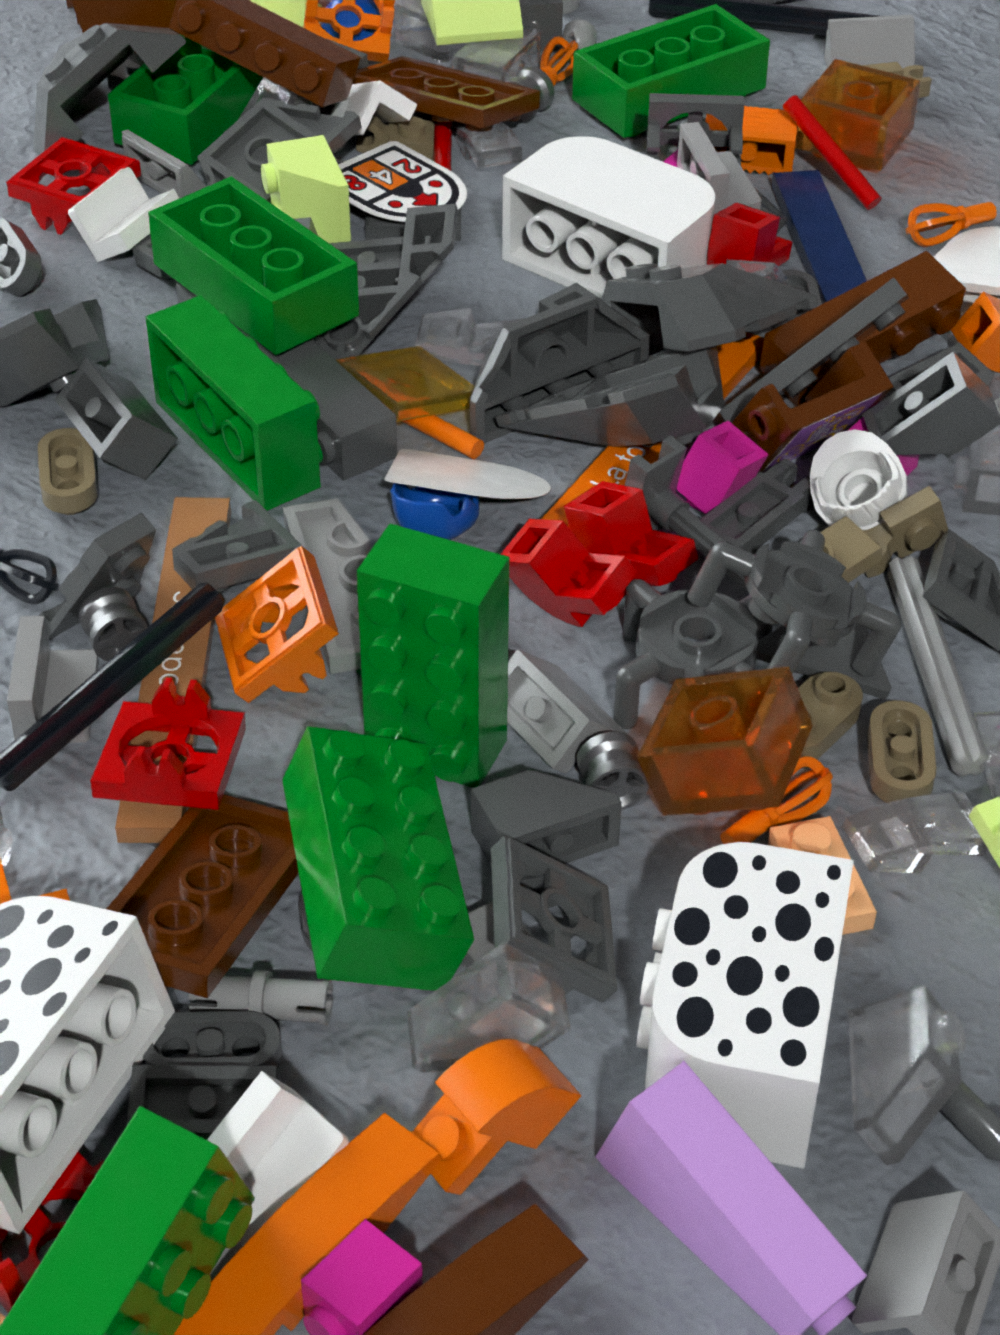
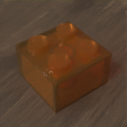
M835 59L801 101L856 167L864 170L874 169L882 171L913 130L920 80ZM798 127L796 148L809 151L817 157L824 158Z
M789 667L676 679L637 755V759L663 816L680 814L703 815L710 812L744 809L758 811L769 807H779L813 724Z

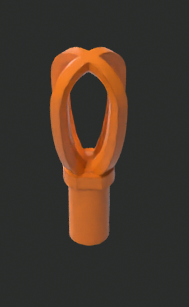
M556 36L547 43L542 53L540 69L548 75L553 86L573 73L574 51L579 46L575 40L568 42L564 38ZM555 45H561L562 48L550 58ZM564 54V56L553 67L554 63ZM569 58H571L569 66L563 72L557 74Z
M992 202L967 207L963 205L955 207L943 203L924 204L911 210L908 216V227L905 230L906 234L911 235L918 245L930 247L949 240L960 230L967 229L970 225L994 220L997 211ZM942 212L950 214L916 224L917 217L921 213ZM950 224L953 225L941 235L929 239L923 238L920 235V232Z
M809 756L798 757L791 761L773 778L766 788L762 799L752 805L751 811L720 834L722 843H751L766 831L769 832L770 827L794 823L818 811L828 802L831 795L833 775L829 768L824 767L816 758ZM808 767L812 769L799 775L782 788L785 782L801 768ZM818 778L817 781L812 783L806 789H804L797 795L793 796L786 802L778 805L785 797L792 793L796 788L812 779ZM820 790L819 795L801 808L785 813Z

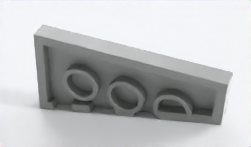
M338 498L283 507L285 529L315 557L339 632L337 636L322 646L330 674L359 670L361 669L356 571L371 551L370 539Z

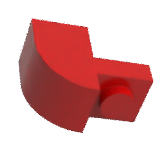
M736 202L714 214L707 252V265L723 263L767 278L770 271L789 260L793 242L776 236L780 221L779 216Z
M602 481L564 506L570 530L587 551L595 554L626 556L638 571L633 579H642L651 586H662L674 581L679 572L698 560L694 539L652 529L643 489Z
M528 519L501 553V555L510 557L509 577L530 600L552 616L577 627H583L592 614L604 616L607 611L617 606L624 597L625 588L638 573L626 556L589 553L562 520Z

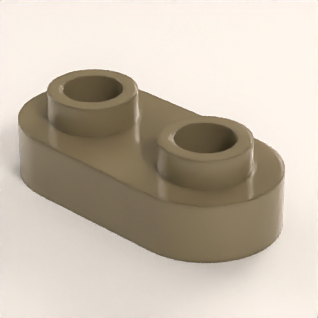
M76 428L56 429L44 435L38 443L39 483L42 501L51 511L65 515L78 514L90 507L98 496L94 450Z
M822 672L809 677L770 713L765 733V746L769 753L776 759L788 764L798 757L809 756L819 759L858 721L863 699V692L859 684L851 677L839 672Z
M902 700L884 702L878 705L870 716L867 734L870 785L877 797L888 804L899 807L917 806L924 803L931 796L936 777L932 720L923 708L914 703Z

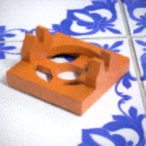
M320 0L305 1L303 28L325 39L366 53L369 61L384 62L388 60L395 0H373L379 9L380 15L364 13L361 7L356 4V0H342L333 9L318 7ZM341 11H351L358 16L360 22L354 27H344L337 22L335 16ZM319 22L330 23L332 28L340 34L339 38H335L326 32ZM363 28L377 30L370 37L360 41H353V36L358 34Z
M300 546L223 606L222 611L215 616L234 692L247 703L253 701L272 685L285 692L306 693L309 688L306 679L302 675L304 673H309L322 680L327 676L320 648L337 636L339 632L315 557L304 547ZM307 605L309 612L305 626L287 640L285 632L291 623L292 616L300 610L302 611ZM262 622L275 623L270 630L261 633ZM259 642L267 644L270 654L259 663L252 662L247 658V651Z

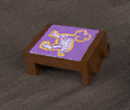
M864 341L849 348L807 394L805 397L807 402L794 408H789L773 384H769L757 392L734 419L732 424L769 454L759 472L764 473L776 463L778 464L780 460L788 459L791 461L821 447L824 441L835 434L848 431L863 417V413L878 404L894 386L870 347Z

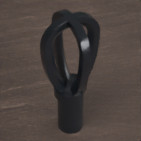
M0 548V585L8 593L23 602L40 604L49 597L52 590H58L60 584L56 583V566L49 557L29 550H4ZM10 560H29L41 564L46 569V578L10 563ZM5 572L41 586L42 589L36 594H30L17 587L6 576Z

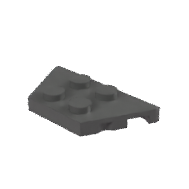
M262 98L197 158L208 186L232 176L271 203L270 194H266L261 176V165L268 164L267 144L324 135L334 154L362 126L359 115L355 112L345 111L342 118L321 114L319 106L307 104L289 105L282 100Z

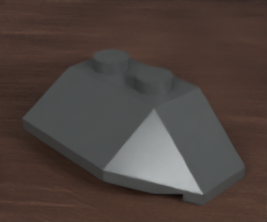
M592 293L504 326L485 354L470 397V434L483 440L484 444L516 431V429L498 426L495 416L512 409L525 408L543 400V397L615 369H622L647 361V357H649L650 335Z

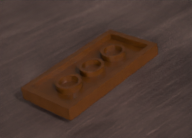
M405 56L358 69L352 83L382 81L418 104L414 113L424 112L431 114V119L437 122L457 121L465 123L466 129L476 132L490 131L493 129L494 124L503 121H518L521 119L522 114L540 108V90Z
M223 795L219 810L190 807L106 908L107 910L137 917L165 986L208 999L299 872L288 812L228 795Z

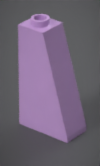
M685 1061L628 1103L595 1157L619 1183L779 1335H803L811 1327L818 1335H827L856 1309V1306L847 1296L867 1277L866 1273Z

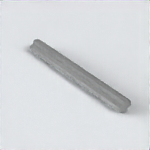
M897 556L890 561V570L887 576L951 768L960 777L968 774L977 776L985 769L983 763L987 760V754L938 615L930 607L928 601L922 597L926 581L919 561L912 556L904 559Z

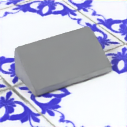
M896 15L828 19L824 60L829 71L833 74L855 73V66L898 62L902 69L914 65V16Z
M129 130L122 132L124 156L140 161L141 176L137 178L138 180L160 193L174 189L179 198L206 187L188 164Z

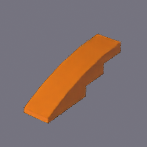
M383 1113L350 1141L346 1147L327 1161L276 1210L211 1281L210 1290L200 1309L191 1318H184L174 1335H274L282 1324L292 1332L304 1317L301 1280L365 1219L384 1233L442 1160V1156L389 1115Z

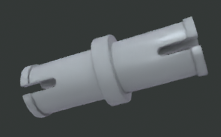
M256 970L252 977L224 975L208 999L188 994V1000L197 999L196 1003H190L189 1012L254 1011L262 1013L272 1020L328 1025L332 1016L333 997H327V994H332L333 984L331 980L312 981L273 978L271 971Z

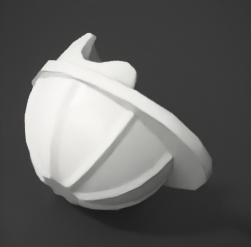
M855 429L839 432L824 441L813 456L810 471L811 496L817 514L828 526L847 516L860 529L868 530L882 523L880 512L906 499L907 475L899 458L886 442L872 432Z

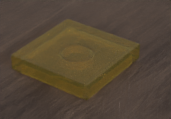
M420 346L335 359L396 414V422L470 409V397L474 385Z

